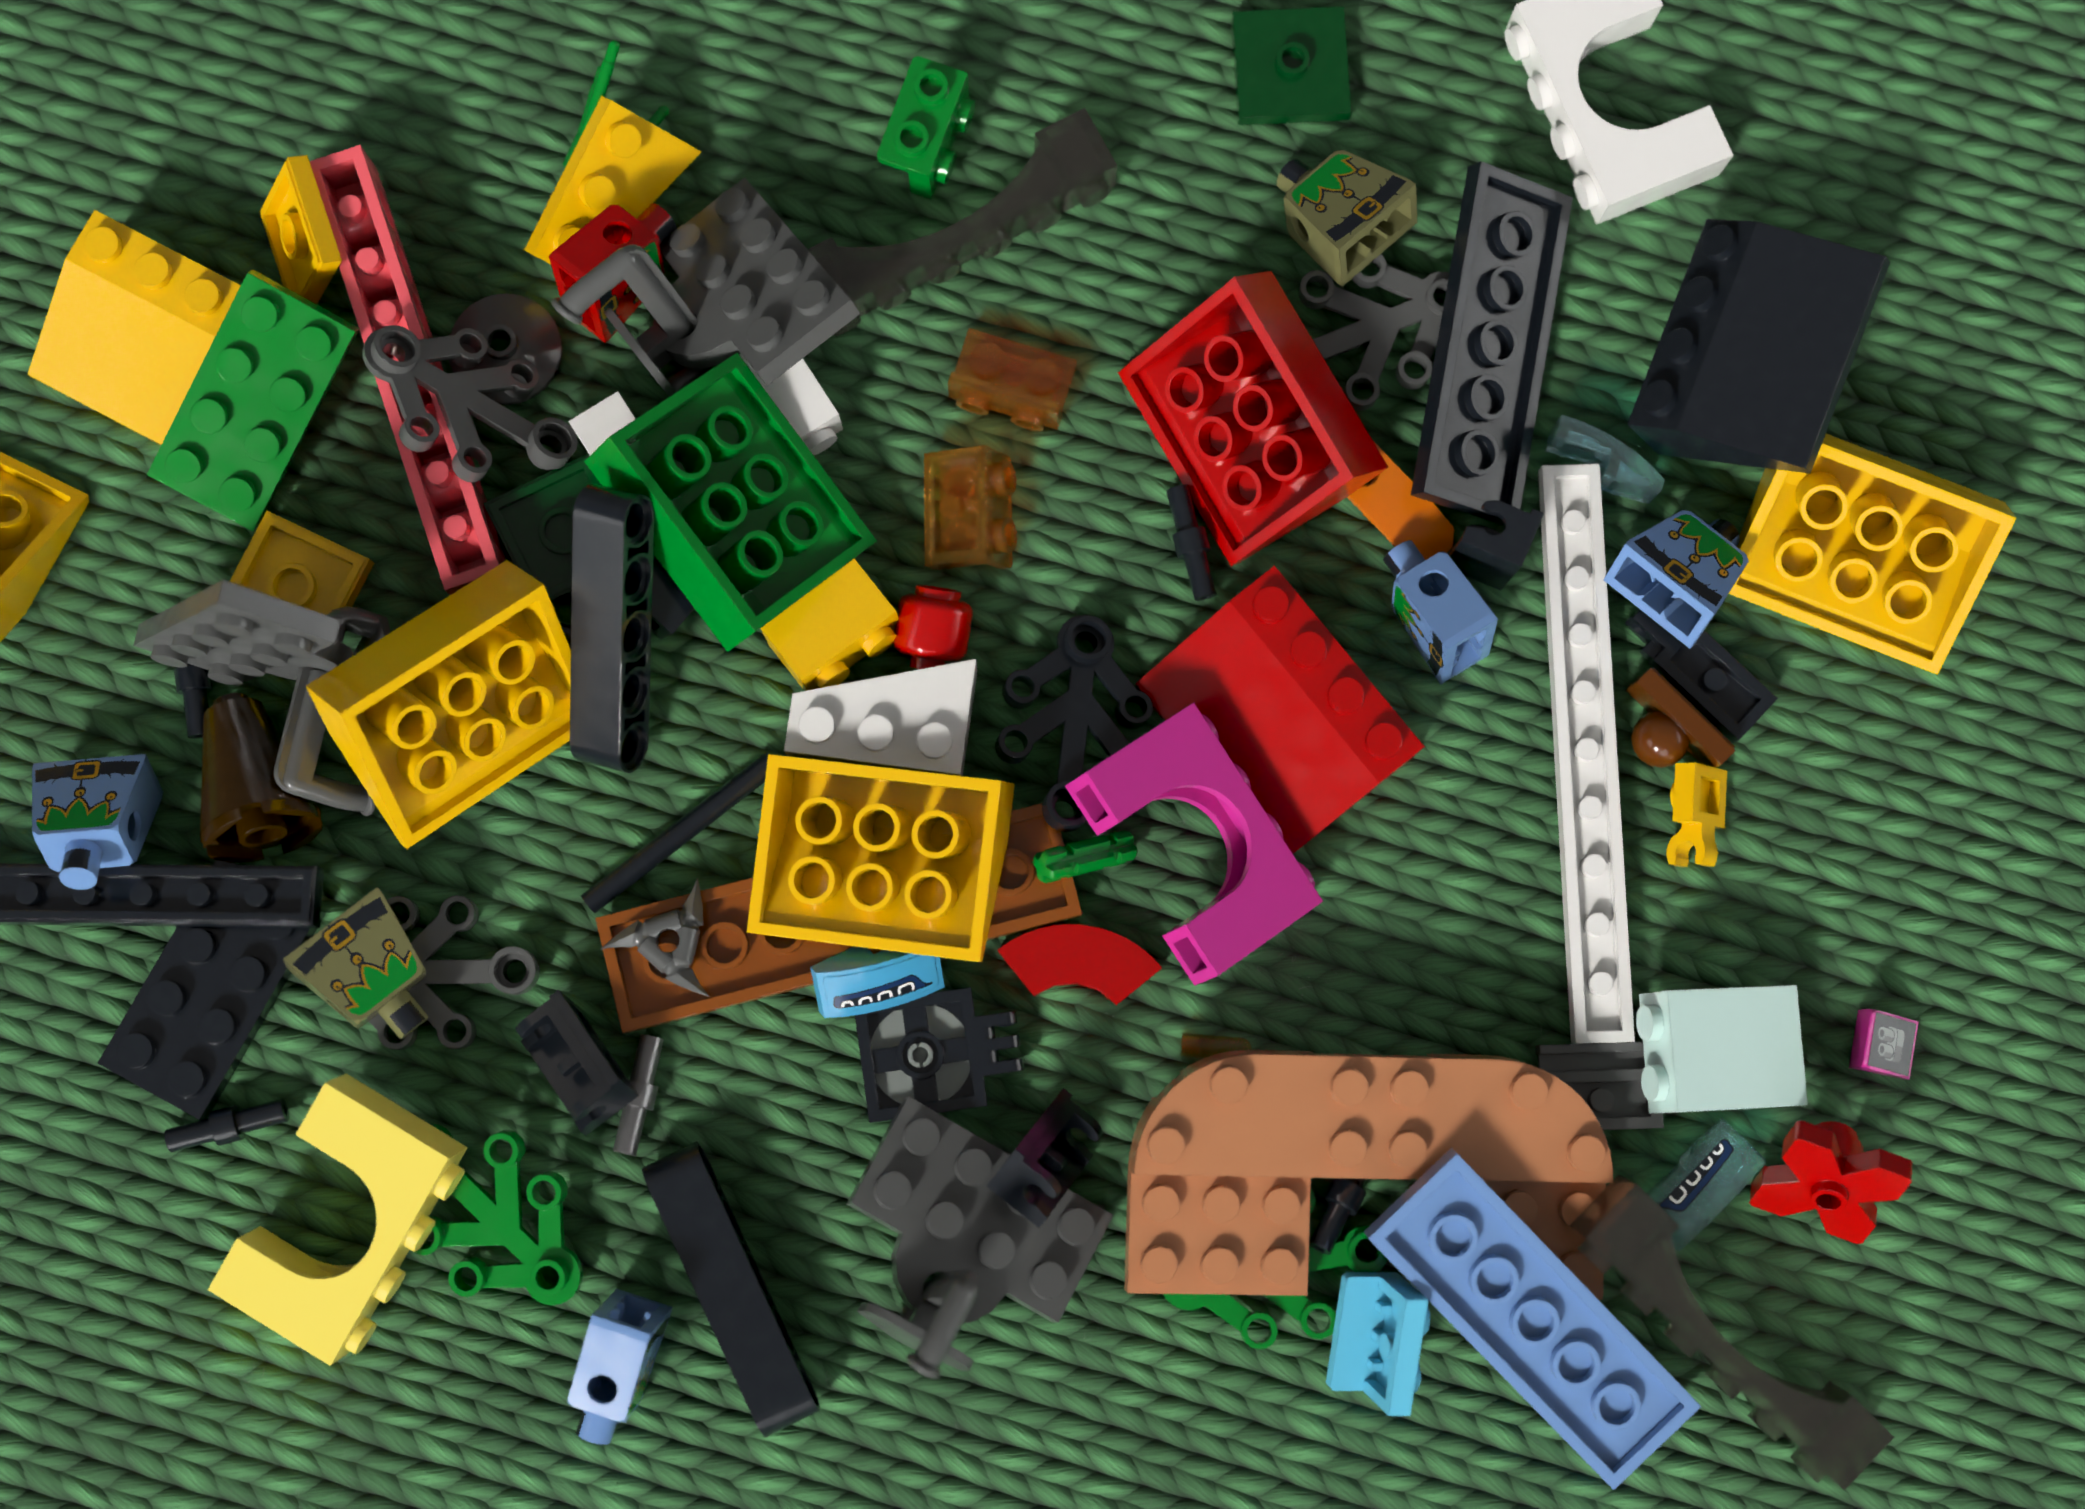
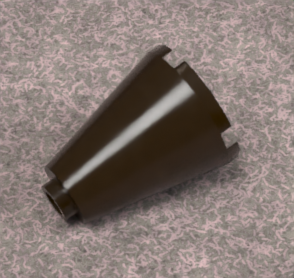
M230 693L217 698L213 702V706L208 708L203 716L200 840L203 848L206 847L207 855L210 858L229 863L264 860L262 849L278 846L279 844L282 846L283 854L292 852L311 842L322 831L321 811L317 803L289 794L277 785L274 778V767L281 737L262 702L249 698L243 693Z

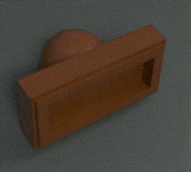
M1649 668L1625 689L1648 712L1634 726L1631 740L1633 749L1639 759L1649 766L1658 768L1673 766L1682 760L1688 751L1701 764L1716 768L1722 765L1736 751L1734 749L1735 746L1655 668Z

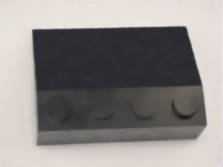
M1707 219L1627 425L1658 455L1811 474L1890 261L1883 255L1757 221Z

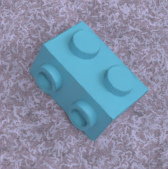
M1345 1272L1341 1277L1326 1384L1333 1391H1363L1388 1416H1410L1413 1396L1418 1391L1421 1382L1419 1357L1422 1338L1427 1333L1430 1325L1428 1299L1397 1272Z

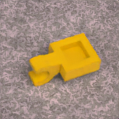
M1696 762L1675 763L1674 783L1670 791V801L1673 807L1672 821L1682 823V826L1668 843L1666 856L1669 865L1688 867V854L1690 849L1695 846V864L1706 867L1715 866L1718 857L1715 829L1725 828L1726 770Z

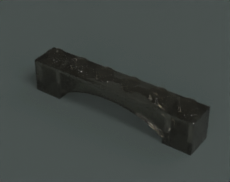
M1083 108L1036 132L1035 152L1017 177L986 205L949 227L915 240L893 245L862 248L837 246L833 237H830L809 248L808 251L848 295L860 312L856 318L832 336L842 335L852 330L861 322V316L878 307H881L882 310H889L899 306L911 296V290L929 281L932 284H940L951 279L961 271L962 264L979 255L983 259H987L1000 254L1011 245L1012 238L1030 229L1033 233H1039L1052 227L1061 219V213L1081 203L1082 207H1090L1105 199L1111 193V188L1116 185L1117 164L1087 110Z
M1618 1174L1613 1183H1610L1570 1225L1584 1240L1577 1250L1603 1274L1612 1267L1627 1282L1620 1289V1292L1646 1316L1655 1309L1669 1323L1662 1333L1687 1357L1691 1358L1696 1352L1704 1357L1712 1365L1705 1375L1731 1400L1740 1393L1755 1407L1747 1416L1774 1442L1783 1435L1796 1448V1451L1790 1458L1817 1484L1826 1476L1845 1491L1894 1438L1851 1394L1831 1381L1822 1389L1802 1386L1762 1370L1750 1363L1734 1349L1704 1314L1683 1276L1671 1236L1680 1226L1633 1181Z

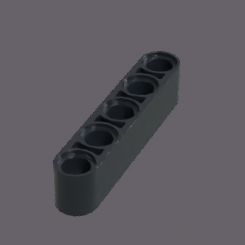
M588 484L577 496L573 510L570 749L573 757L579 761L625 773H632L642 764L649 742L654 508L650 498L646 495L597 484Z
M696 1141L644 1166L642 1172L650 1194L749 1411L762 1435L768 1437L821 1411L813 1385L701 1145Z

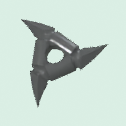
M697 878L692 892L683 904L681 911L676 909L645 919L643 923L637 920L613 937L601 949L614 947L632 948L637 946V951L661 973H666L665 979L693 992L709 996L699 983L694 971L689 967L690 964H693L698 944L699 926L703 925L702 898ZM668 930H674L679 935L678 947L672 952H664L660 948L658 941L661 934Z

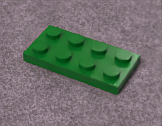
M254 269L247 272L147 475L245 528L254 531L263 519L360 328Z

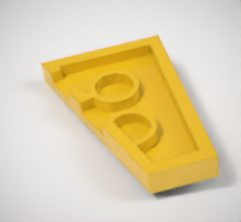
M601 96L524 250L551 264L549 255L608 206L619 205L637 218L699 156L701 151L614 101Z

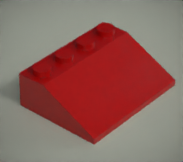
M1272 271L1233 277L1118 372L1182 484L1188 485L1192 501L1230 566L1239 564L1347 498L1388 468L1381 453Z
M1275 565L1226 603L1135 683L1139 691L1146 693L1150 697L1153 708L1163 721H1166L1192 703H1195L1201 714L1207 716L1217 729L1219 742L1232 762L1241 767L1248 776L1251 791L1264 811L1270 814L1280 825L1283 840L1292 854L1296 853L1425 747Z

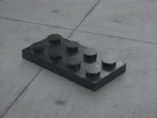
M216 860L213 865H239V864H237V863H229V862H224V861ZM321 910L320 923L326 914L323 910ZM177 926L103 1052L98 1064L199 1120L207 1119L291 975V972L285 966L284 958L310 939L317 928Z

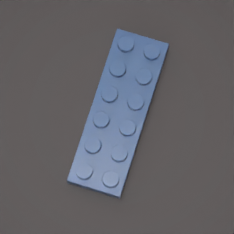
M1450 1148L1364 1231L1367 1238L1613 1490L1701 1408L1699 1403L1453 1148Z

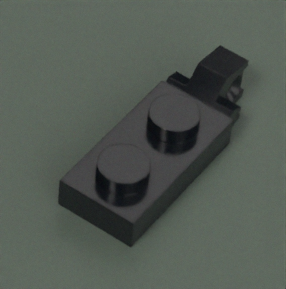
M1639 608L1625 622L1630 630L1646 644L1639 652L1649 661L1648 664L1653 669L1655 668L1732 743L1740 740L1778 699L1705 630L1695 645L1689 649Z

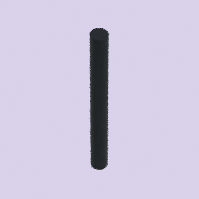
M765 752L584 892L581 897L593 913L596 914L765 783L768 753Z

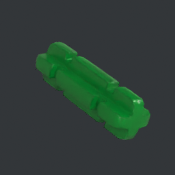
M1122 830L1110 833L1107 836L1102 835L1069 843L1063 847L1057 846L1045 849L1035 854L1033 865L1037 869V878L1044 883L1061 880V878H1069L1101 870L1104 867L1124 864L1136 858L1138 849L1134 845L1132 833Z

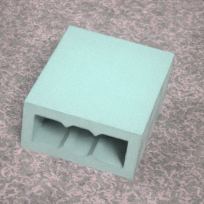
M1797 985L1667 990L1639 994L1640 1007L1637 1011L1636 1026L1639 1036L1643 1040L1645 1067L1642 1071L1641 1086L1643 1094L1648 1100L1649 1114L1808 1105Z

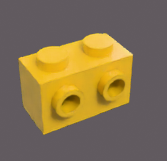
M853 559L760 629L771 649L803 690L807 691L841 684L850 674L849 668L864 656L875 657L887 650L894 643L897 636L894 629L899 618L894 607L858 562Z

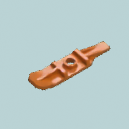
M1375 443L1388 468L1373 478L1370 484L1363 485L1347 498L1394 547L1405 541L1412 540L1425 560L1438 552L1444 551L1447 553L1453 548L1454 527L1433 502L1411 496L1413 481Z

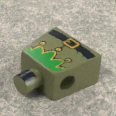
M1345 150L1333 152L1314 169L1298 159H1292L1284 165L1277 178L1278 188L1286 193L1283 199L1288 233L1342 287L1418 222L1416 183Z
M378 887L284 958L285 966L294 976L357 1029L380 1014L401 1040L429 1018L427 1013L408 992L426 976V970L385 896Z

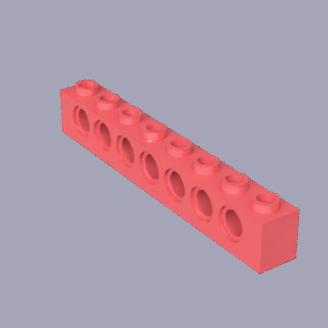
M357 145L309 161L342 259L339 269L364 344L371 333L390 325L401 326L410 330L418 340L433 338L378 170L362 146ZM385 354L390 359L399 361L395 356L391 354ZM441 361L430 363L444 371ZM375 376L444 590L451 595L506 561L497 530L483 504L487 500L481 482H466L454 473L452 460L457 453V449L436 395L417 384L425 410L438 421L440 432L429 450L415 452L405 447L399 438V430L404 419L390 383ZM411 426L415 434L421 437L428 436L421 427ZM465 456V461L470 466L475 467L473 458Z

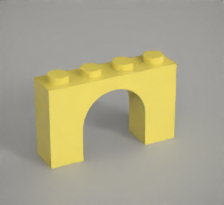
M348 1074L324 1083L295 1135L352 1169L368 1187L375 1203L377 1217L375 1236L368 1252L359 1263L331 1265L310 1257L262 1226H259L236 1239L208 1288L213 1294L329 1366L349 1352L357 1355L371 1338L377 1323L370 1318L380 1301L384 1304L389 1302L402 1284L406 1272L400 1269V1266L409 1250L413 1252L418 1251L430 1235L435 1221L429 1215L438 1199L447 1200L459 1184L465 1170L458 1166L468 1149L465 1145Z

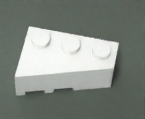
M972 659L792 693L784 752L789 757L963 776L978 671L977 661Z

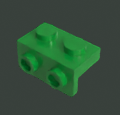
M915 56L911 61L877 151V159L881 164L908 172L910 192L932 200L938 182L947 184L950 179L957 155L956 151L951 150L957 131L964 134L967 132L975 110L976 101L969 99L968 72L920 56Z

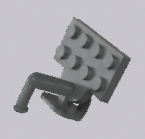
M745 177L729 190L723 192L715 201L684 225L679 226L659 245L661 255L679 276L672 285L641 246L628 245L616 250L581 277L560 298L555 297L552 300L553 307L564 318L574 324H581L583 321L582 314L598 299L625 280L654 317L653 326L635 339L611 307L604 311V314L669 397L735 353L742 354L768 386L860 314L848 295ZM671 360L683 366L682 369L669 379L660 371Z
M222 580L139 624L133 646L151 651V659L158 663L180 668L191 664L209 670L207 676L210 679L234 686L243 685V682L258 676H264L265 673L296 680L274 767V778L277 785L289 794L335 808L360 811L365 816H370L374 812L376 805L362 783L360 785L348 784L314 773L326 726L306 685L391 633L387 617L362 608L350 606L334 609L328 615H324ZM345 631L362 636L354 652L343 643Z
M908 1096L903 1099L846 1203L898 1233L891 1255L892 1276L905 1306L899 1316L870 1302L861 1303L857 1312L893 1339L915 1349V1353H909L906 1357L907 1362L913 1368L928 1377L938 1378L941 1374L939 1367L942 1362L962 1371H970L974 1361L951 1345L963 1323H971L992 1312L1004 1296L1011 1298L1052 1323L1059 1322L1113 1215L1068 1189L1046 1221L1038 1228L987 1187L988 1183L1010 1155ZM938 1272L930 1281L925 1282L929 1275Z

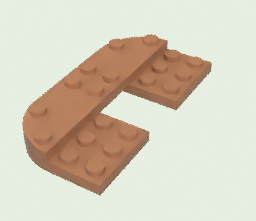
M1235 1050L1206 1057L1181 1070L1179 1076L1171 1081L1156 1098H1152L1137 1124L1128 1162L1124 1287L1127 1293L1308 1296L1311 1178L1418 1180L1450 1148H1453L1598 1300H1603L1606 1183H1613V1166L1609 1146L1599 1121L1582 1097L1565 1082L1543 1069L1515 1059L1493 1055L1427 1054V1056L1323 1054L1311 1051Z

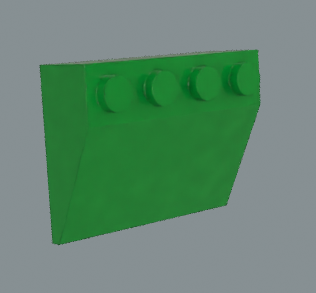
M735 353L609 436L584 461L602 486L643 494L650 498L654 508L653 554L727 652L877 542L738 353Z

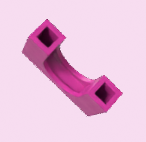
M1195 703L1190 704L1065 786L1097 836L1120 823L1148 803L1160 799H1176L1190 803L1202 810L1217 826L1224 840L1227 852V872L1224 883L1210 903L1162 936L1194 986L1219 976L1323 902L1315 889L1313 876L1303 864L1297 862L1283 840L1280 825L1270 814L1264 811L1251 791L1248 776L1241 767L1232 762L1219 742L1216 727L1207 716L1200 713Z

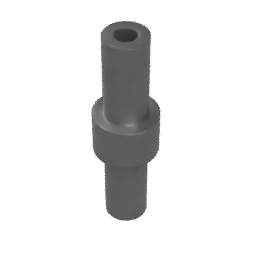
M640 1035L629 1080L639 1096L623 1107L613 1148L614 1152L632 1156L637 1155L647 1110L653 1111L659 1088L653 1085L664 1039L650 1035Z

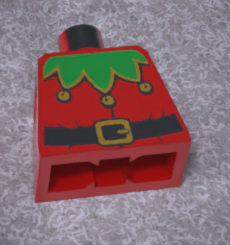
M655 203L650 204L637 218L619 205L608 206L549 255L560 297L575 282L616 250L628 245L641 246L661 272L665 274L659 245L676 229V224L672 217ZM623 280L582 314L583 321L581 325L606 343L617 330L606 317L604 311L611 307L624 324L642 302L626 281Z

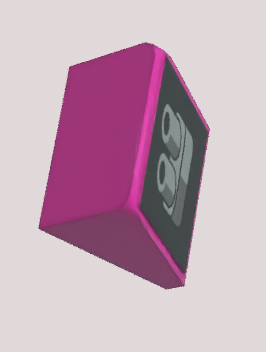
M1870 1008L1858 1010L1849 1068L1910 1080L1919 1022Z

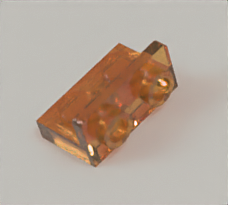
M968 328L955 372H951L948 380L949 398L956 399L958 407L974 414L988 415L989 410L1010 415L1012 423L1028 430L1043 431L1044 426L1057 430L1077 369L1078 360Z
M986 445L924 453L926 567L941 570L988 564L998 569L1012 568V551L1015 550L1017 545V530L1012 520V495L1016 490L1017 480L1009 456Z

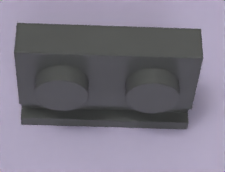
M1643 1042L1535 1046L1536 1055H1538V1068L1558 1077L1579 1094L1591 1108L1602 1130L1664 1128L1663 1113L1649 1114L1648 1100L1642 1091L1641 1076L1645 1067Z

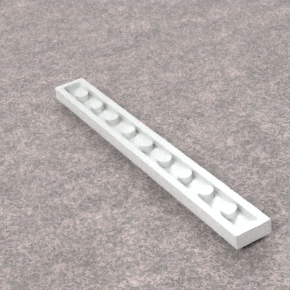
M1600 464L1542 465L1538 470L1540 512L1544 513L1541 520L1571 1044L1635 1042L1607 583L1603 580L1606 576Z

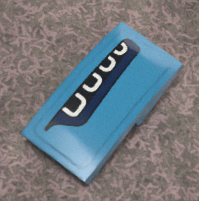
M854 946L810 967L819 1013L824 1018L847 1017L880 1011L908 1003L945 988L940 957L888 950H882L873 954L868 948Z

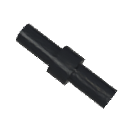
M1188 485L1172 487L1166 490L1177 531V533L1172 535L1177 558L1184 559L1194 600L1202 601L1213 598L1217 593L1206 555L1211 550L1206 528L1198 524Z
M187 664L186 667L174 669L176 693L183 695L187 736L191 739L203 738V716L209 708L207 692L213 690L212 679L207 676L209 670Z
M283 1098L241 1110L236 1105L211 1111L207 1119L166 1129L164 1133L165 1142L170 1152L213 1141L218 1146L243 1140L247 1132L288 1122L289 1110Z
M1333 1179L1324 1197L1328 1205L1309 1242L1312 1248L1321 1253L1331 1255L1349 1215L1356 1216L1367 1194L1363 1189L1367 1179Z

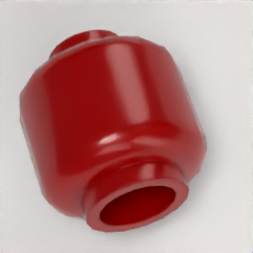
M916 585L915 593H909L900 598L897 609L899 619L894 629L897 636L893 645L899 652L911 656L910 667L917 669L945 665V661H958L966 656L973 610L969 604L961 600V591L937 586Z

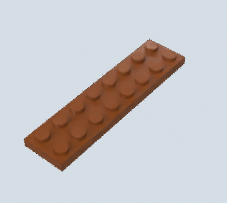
M1042 803L1011 812L1008 845L987 940L1082 916L1073 877L1061 878V880L1044 883L1037 878V869L1033 865L1035 854L1045 849L1064 846L1061 831L1053 829L1045 821L1042 814ZM752 877L700 891L703 906V925L699 926L698 944L693 964H690L689 967L694 971L696 978L709 996L693 992L665 979L666 973H661L637 951V946L632 948H605L603 953L622 1033L626 1034L812 986L814 984L811 966L854 946L747 933L753 883ZM690 894L595 918L602 947L637 920L643 923L645 919L676 909L681 911L683 904ZM668 930L661 934L658 939L660 948L664 952L674 951L679 944L678 933L674 930ZM868 948L873 954L882 951L880 949Z

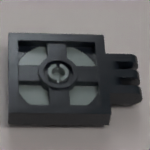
M971 987L935 992L895 1007L855 1015L869 1123L893 1120L903 1099L908 1096L937 1113L988 1106L984 1076L1024 1070L1023 1058H1008L999 1061L998 1050L1021 1047L1020 1035L996 1038L994 1028L1009 1027L1018 1023L1016 1011L975 1017Z

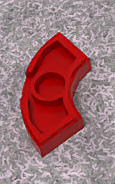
M1062 924L1038 928L1014 938L997 950L1033 997L1054 986L1077 984L1099 991L1117 1006L1162 969L1150 954L1131 940L1106 929L1080 924Z

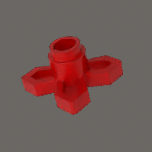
M1800 1120L1795 1123L1783 1140L1782 1159L1787 1165L1764 1166L1751 1183L1749 1203L1753 1207L1781 1217L1816 1209L1827 1234L1855 1244H1862L1876 1227L1877 1207L1873 1202L1893 1201L1900 1198L1912 1182V1161L1883 1149L1864 1152L1857 1133L1846 1124L1827 1121L1814 1125Z

